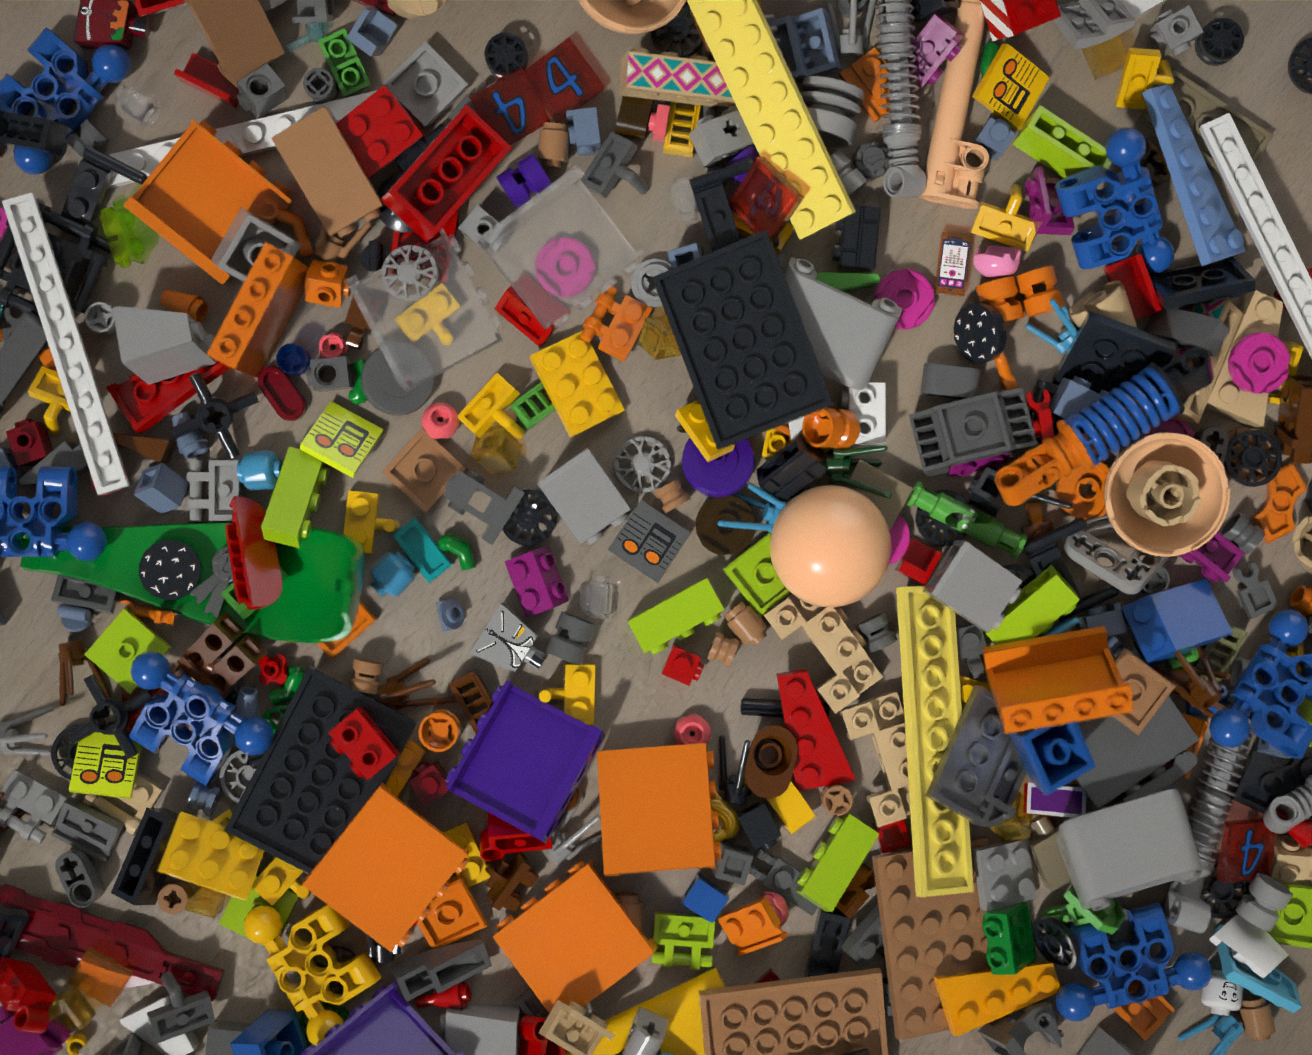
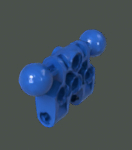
M46 27L27 49L32 56L44 66L43 73L34 77L29 88H26L7 73L0 81V108L4 112L27 115L31 108H35V113L32 117L50 119L68 126L66 139L80 127V124L86 118L90 120L91 112L104 98L100 92L107 83L121 82L128 77L131 71L130 56L119 45H102L95 51L92 57L94 70L88 76V62ZM74 62L73 69L66 73L67 65ZM54 85L53 93L47 96V89ZM77 104L75 113L69 115L70 107ZM17 147L13 150L15 163L21 171L27 174H43L50 169L53 163V155Z
M1133 128L1117 129L1111 133L1106 142V155L1109 161L1120 166L1122 172L1116 174L1114 171L1098 165L1066 177L1055 185L1063 215L1074 217L1094 211L1099 220L1096 225L1077 232L1071 238L1076 259L1081 269H1092L1128 257L1140 238L1141 242L1136 248V254L1141 253L1149 273H1161L1168 269L1174 261V247L1172 243L1159 235L1163 222L1149 170L1140 165V160L1145 154L1146 149L1145 139L1139 131ZM1102 182H1109L1105 188L1097 189V186ZM1147 198L1143 204L1135 205L1139 199ZM1116 209L1114 214L1104 216L1108 210ZM1124 236L1120 241L1112 242L1115 237Z
M0 466V557H57L60 551H69L75 558L82 561L95 560L105 551L107 539L104 531L96 524L89 522L80 523L70 532H62V528L66 527L77 516L78 482L77 472L74 467H40L37 477L36 496L30 498L18 497L15 468L12 466ZM28 503L31 507V513L25 519L22 509ZM59 503L62 511L60 516L55 519L52 510ZM28 534L30 545L24 549L21 541L23 536Z
M1283 609L1276 612L1269 621L1268 631L1271 640L1268 645L1261 644L1247 668L1241 672L1240 680L1230 695L1234 701L1230 709L1218 711L1211 718L1209 730L1211 737L1217 744L1227 748L1240 746L1249 736L1250 725L1247 717L1250 713L1254 734L1286 755L1301 759L1312 742V725L1296 713V707L1304 701V698L1312 702V654L1291 658L1285 652L1288 647L1298 646L1307 638L1309 627L1307 619L1300 612ZM1296 665L1302 668L1303 676L1298 674ZM1256 671L1259 672L1263 678L1262 684H1260L1256 679ZM1282 689L1288 694V702L1282 697ZM1267 714L1274 720L1273 727L1267 722Z
M155 651L139 654L132 662L130 673L133 681L140 688L151 690L160 687L168 693L156 696L145 705L129 738L154 754L160 751L169 736L177 744L187 746L189 753L181 767V771L207 787L219 772L235 744L232 733L234 734L236 746L245 754L251 756L266 752L271 747L274 733L272 726L265 719L260 717L244 719L235 713L237 706L225 701L216 688L210 685L203 686L199 682L193 681L186 674L180 678L172 674L169 662L162 654ZM199 699L205 703L206 707L200 704ZM160 707L165 710L166 714L161 711ZM186 724L191 726L192 731L187 728ZM211 740H214L217 743L218 747H216Z
M1158 902L1128 910L1132 939L1130 941H1117L1111 946L1109 945L1106 932L1097 930L1091 923L1077 926L1072 924L1069 925V929L1075 939H1077L1081 951L1078 963L1079 969L1097 980L1099 986L1088 988L1078 982L1062 986L1056 995V1008L1059 1014L1067 1020L1083 1021L1090 1016L1095 1006L1106 1004L1108 1009L1131 1003H1142L1147 999L1169 994V987L1180 985L1182 988L1190 991L1201 990L1208 986L1212 979V966L1203 954L1185 952L1177 958L1173 967L1164 969L1175 950L1164 912ZM1155 942H1160V952L1155 956H1150V946ZM1125 950H1131V960L1121 964V953ZM1101 957L1102 967L1097 971H1091V961ZM1133 980H1139L1140 987L1137 992L1129 993V983Z

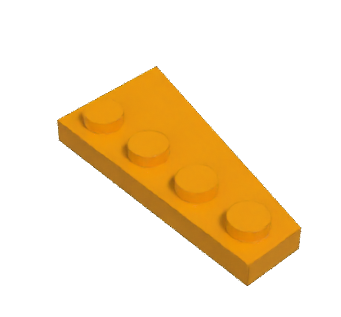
M1049 961L1030 963L1016 975H992V970L986 969V971L963 972L953 976L941 975L933 977L950 1032L956 1037L1057 994L1061 988L1054 965Z

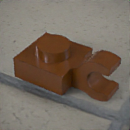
M353 294L345 320L346 324L353 326L346 342L349 347L361 350L366 331L376 332L384 307L383 302Z
M1034 501L1024 504L1029 525L1021 526L1020 528L1021 532L1027 535L1026 543L1054 530L1052 520L1043 521L1040 502Z
M863 864L858 869L835 906L849 919L855 915L870 897L865 890L876 886L874 871L870 867Z

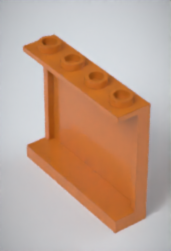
M192 120L190 122L191 125L136 193L130 196L123 206L219 283L224 285L232 275L218 268L211 261V258L241 207L263 219L259 215L260 213L266 216H271L274 213V207L264 201L271 200L276 203L278 208L285 210L292 202L287 197L291 191L277 180L272 184L263 176L266 174V171L253 160L249 164L239 157L242 151L229 140L225 144L221 143L214 137L217 131L207 122L202 120L198 124L195 120ZM263 219L271 225H273L276 222L275 219L270 221Z
M265 242L206 355L234 370L258 378L305 292V276L309 268L295 257Z
M1105 626L982 647L985 672L1005 734L1133 712L1130 683H1124L1109 650Z
M706 743L597 751L605 876L710 867L711 869H716V861H721L720 842H714L713 830H719L718 811L712 812L711 800L717 799L715 781L709 780V769H714L713 750L707 751Z
M381 782L306 877L302 885L392 952L396 945L402 947L412 934L409 929L415 921L421 923L431 910L428 905L436 896L440 899L450 886L447 880L454 872L460 874L469 862V859L466 857L469 848L466 846L462 848L390 793L391 788Z
M593 859L586 864L582 860L567 871L570 874L567 879L561 882L557 878L544 888V891L547 893L539 900L534 896L520 907L523 912L514 918L510 914L496 925L499 930L492 936L549 1014L557 1000L568 1006L573 1001L584 1007L652 956L658 948L651 937L647 939L594 869L593 864L595 862Z

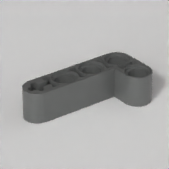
M31 311L24 316L0 349V414L4 410V404L48 344L40 317Z

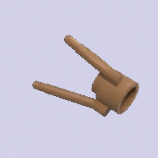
M370 221L365 223L345 247L343 246L344 240L337 236V234L329 236L322 224L319 238L315 244V247H317L315 254L336 264L339 258L346 260L350 250L371 227L372 223Z

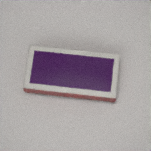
M1024 783L1023 814L1075 818L1085 815L1086 793L1079 787L1062 786L1051 794L1044 795L1034 783Z

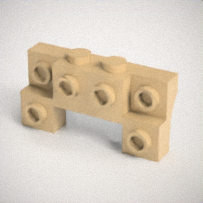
M791 593L763 614L781 640L799 627H802L835 674L816 688L835 714L860 697L859 694L883 678L862 648L866 645L862 636L857 630L851 632L845 624L849 619L840 607L812 605Z
M893 690L845 707L839 711L846 725L848 739L853 740L868 734L871 735L886 786L889 788L866 796L874 814L873 820L877 827L906 819V816L910 815L905 719L898 693Z

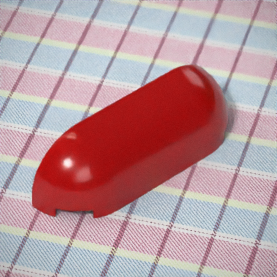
M234 496L229 504V507L233 508L231 524L225 525L235 593L238 602L245 603L246 609H262L274 603L282 592L283 583L276 543L264 540L261 526L266 511L253 500Z

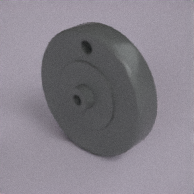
M402 342L388 343L377 348L367 358L361 372L362 390L369 403L377 410L393 416L408 415L420 409L431 397L435 385L434 369L428 357L417 347Z

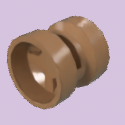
M354 658L352 668L355 672L354 677L349 681V686L358 692L378 694L380 687L378 676L382 673L384 664L373 660Z

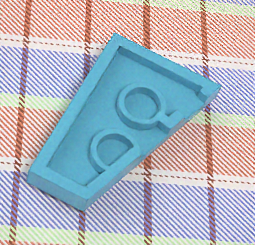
M1221 924L1215 930H1213L1214 934L1218 932L1224 925ZM1220 942L1217 945L1222 972L1227 980L1292 1013L1302 1008L1296 983L1279 969L1274 968L1266 977L1261 978L1247 965L1233 958L1231 947L1224 942Z

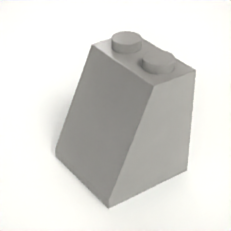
M122 306L112 308L122 363L148 385L217 364L214 358L206 355L215 339L214 336L208 334L199 322L196 323L187 313Z
M588 448L537 483L580 544L585 541L589 545L593 544L604 536V533L601 531L610 524L616 528L629 518L626 513L631 510Z
M955 540L922 591L981 630L989 633L991 628L996 630L1003 621L1005 614L1002 611L1008 602L1013 604L1022 590L1019 588L1022 580L970 543Z
M468 1005L466 1009L447 1008L446 1014H441L440 1032H445V1043L455 1054L461 1051L464 1055H519L521 1037L518 1033V1026L521 1021V1007L510 1005Z

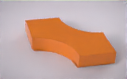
M1293 462L1280 467L1276 477L1266 484V500L1262 508L1251 517L1255 525H1258L1265 531V536L1263 537L1265 543H1271L1295 530L1292 518L1293 507L1297 498L1308 488Z

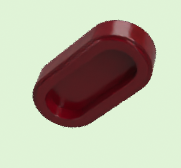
M277 366L264 368L258 376V386L276 413L287 421L301 419L306 413L307 403L287 372Z

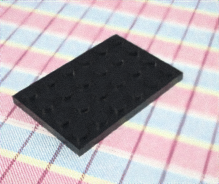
M763 230L652 277L718 450L834 405L767 230Z
M312 666L308 667L274 733L271 747L264 752L224 831L310 874L380 783L387 784L419 721L362 692L354 690L349 685ZM360 707L366 711L400 752V755L368 781L364 776L359 778L353 772L349 765L352 761L345 753L339 754L330 743L332 737L328 733Z

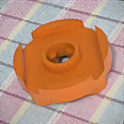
M1100 462L1093 467L1092 471L1087 472L1079 466L1072 470V474L1068 477L1063 476L1059 481H1056L1055 498L1072 504L1071 509L1061 507L1062 510L1076 519L1080 517L1092 519L1105 515L1104 484L1110 468ZM1090 482L1092 484L1090 489L1094 492L1093 495L1082 497L1080 495L1081 490L1079 489L1080 484L1085 485Z

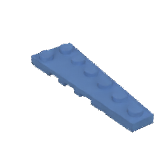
M1168 84L1143 92L1147 109L1201 265L1204 266L1246 252L1243 245V235L1236 229L1171 86Z

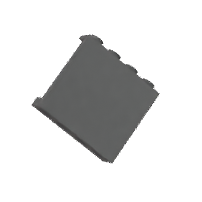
M1124 647L1119 648L1111 654L1114 661L1121 653V651L1124 649ZM1135 648L1128 649L1130 652H1132L1134 655H1136L1138 658L1144 661ZM1169 696L1139 735L1133 733L1112 716L1077 721L1096 767L1077 777L1076 780L1086 793V799L1093 808L1099 809L1199 741V738Z

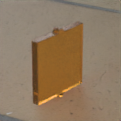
M89 947L67 983L86 993L87 997H93L111 1008L133 972L115 962L114 958H108Z

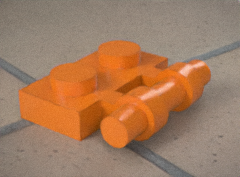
M607 285L603 294L598 295L591 316L586 317L580 338L586 342H591L594 334L601 337L602 340L598 349L625 362L653 308L628 295H625L620 305L613 300L618 292L617 289ZM606 312L614 315L609 327L601 323Z

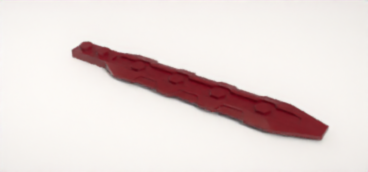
M8 884L0 885V901L4 907L25 909L29 915L15 949L40 956L43 961L61 967L67 965L97 975L101 980L125 988L153 983L165 986L161 976L169 971L173 973L182 992L195 995L207 991L212 1002L216 999L225 970L168 952L148 930L121 921L115 923L85 913L81 908L63 902L57 904L27 894L25 890Z

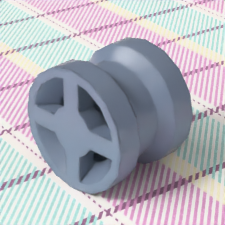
M197 781L190 793L187 808L191 810L200 809L205 815L211 816L220 800L222 788L218 786L206 787Z

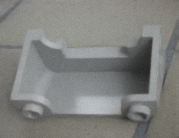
M791 257L784 274L823 375L850 388L863 390L868 384L896 326L902 308L898 307L894 301L888 298L874 300L871 305L816 280L817 272L813 269L814 266L811 262Z
M1177 789L1165 790L1069 819L1062 823L1058 830L1056 844L1082 910L1092 908V911L1102 910L1110 906L1109 901L1117 893L1170 877L1174 881H1181L1182 884L1192 883L1200 878L1199 875L1203 871L1183 801Z

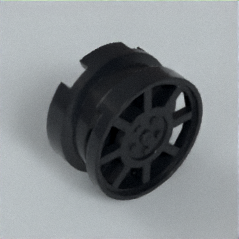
M1229 18L1212 20L1202 29L1204 32L1195 39L1197 56L1202 62L1211 66L1226 64L1241 51L1244 44V34L1241 27Z
M507 32L499 33L493 36L486 44L485 60L488 69L496 78L505 81L519 78L527 69V49L524 42L517 35Z

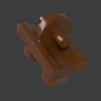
M516 852L509 863L503 859L498 867L488 864L485 868V871L490 875V878L485 883L490 888L486 896L491 900V906L498 911L502 907L515 911L523 898L520 893L515 891V888L520 882L529 888L532 887L538 880L539 874L529 864L525 855Z

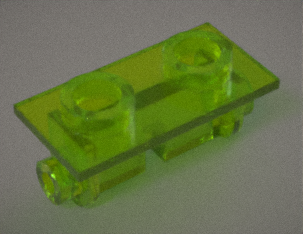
M117 202L113 203L114 211L112 207L100 210L101 216L99 218L106 237L110 238L118 235L119 238L108 243L115 264H119L120 269L130 267L132 265L131 260L139 264H145L142 257L145 254L144 246L140 238L135 237L132 228L135 225L132 213Z

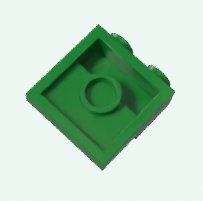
M1029 900L984 913L982 928L988 941L986 957L991 967L992 975H1016L1037 958Z

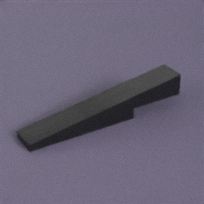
M0 110V144L61 157L68 126L50 119Z
M836 907L832 912H825L818 908L804 977L838 973L843 953L841 946L846 940L850 919Z

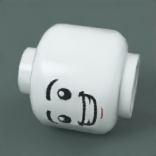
M1212 970V979L1208 986L1202 989L1201 1002L1205 1006L1211 1007L1212 1014L1229 1016L1230 1010L1237 1011L1241 1008L1244 987L1227 980L1221 970Z

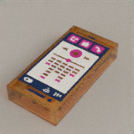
M941 233L933 293L965 296L972 243L971 235Z

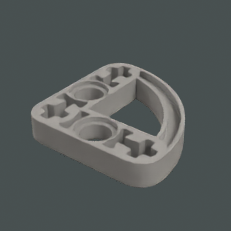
M1107 515L1087 520V527L1068 536L1064 545V552L1070 559L1126 594H1137L1170 557L1150 555L1136 549L1127 558L1095 538V536L1106 533H1117ZM1079 543L1083 545V546H1080L1079 548L1075 546V545H1078ZM1143 555L1149 556L1155 563L1152 565L1145 564L1139 557ZM1100 557L1107 558L1113 565L1109 567L1102 566L1098 563L1097 559ZM1134 571L1138 572L1136 579L1132 581L1127 580Z

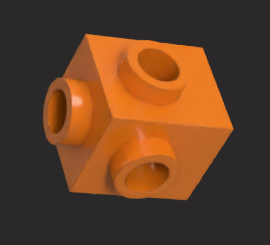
M312 260L305 276V302L341 308L345 296L350 297L352 292L353 280L348 278V266L334 262Z

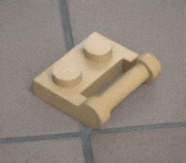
M137 771L132 799L119 798L138 810L135 817L100 797V795L87 794L82 803L95 807L102 813L124 823L123 826L126 827V831L134 836L146 808L154 807L165 788Z

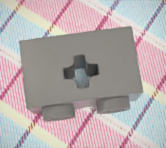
M737 106L726 109L721 113L722 116L714 118L713 115H708L696 122L697 127L689 134L704 168L734 157L754 145Z

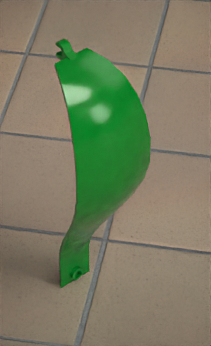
M231 521L100 527L106 535L107 545L105 551L95 560H78L69 551H60L57 557H22L20 567L27 571L81 579L210 625L223 613L227 612L245 630L243 634L246 635L249 634L258 638L286 642L322 643L337 641L347 637L353 628L363 585L364 549L360 542L350 536L312 526L309 537L307 539L303 538L300 548L276 543L279 565L288 575L282 581V592L274 603L265 608L255 610L245 620L225 600L219 617H215L212 612L205 613L204 609L212 593L201 604H198L197 598L190 594L178 600H162L152 596L143 587L139 578V563L144 552L160 541L177 540L189 545L199 557L201 578L197 585L198 587L214 574L212 558L220 548L227 547L225 525L231 524ZM66 526L62 528V532H70L75 526ZM28 534L21 541L24 549L30 545Z

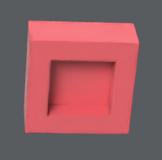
M658 104L657 113L651 112L648 130L653 131V140L664 142L670 112V106Z

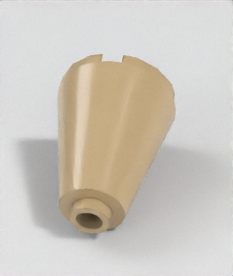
M1117 280L1102 285L1104 291L1095 294L1092 290L1070 307V313H1068L1070 320L1079 328L1082 326L1089 311L1137 328L1125 288L1121 281Z

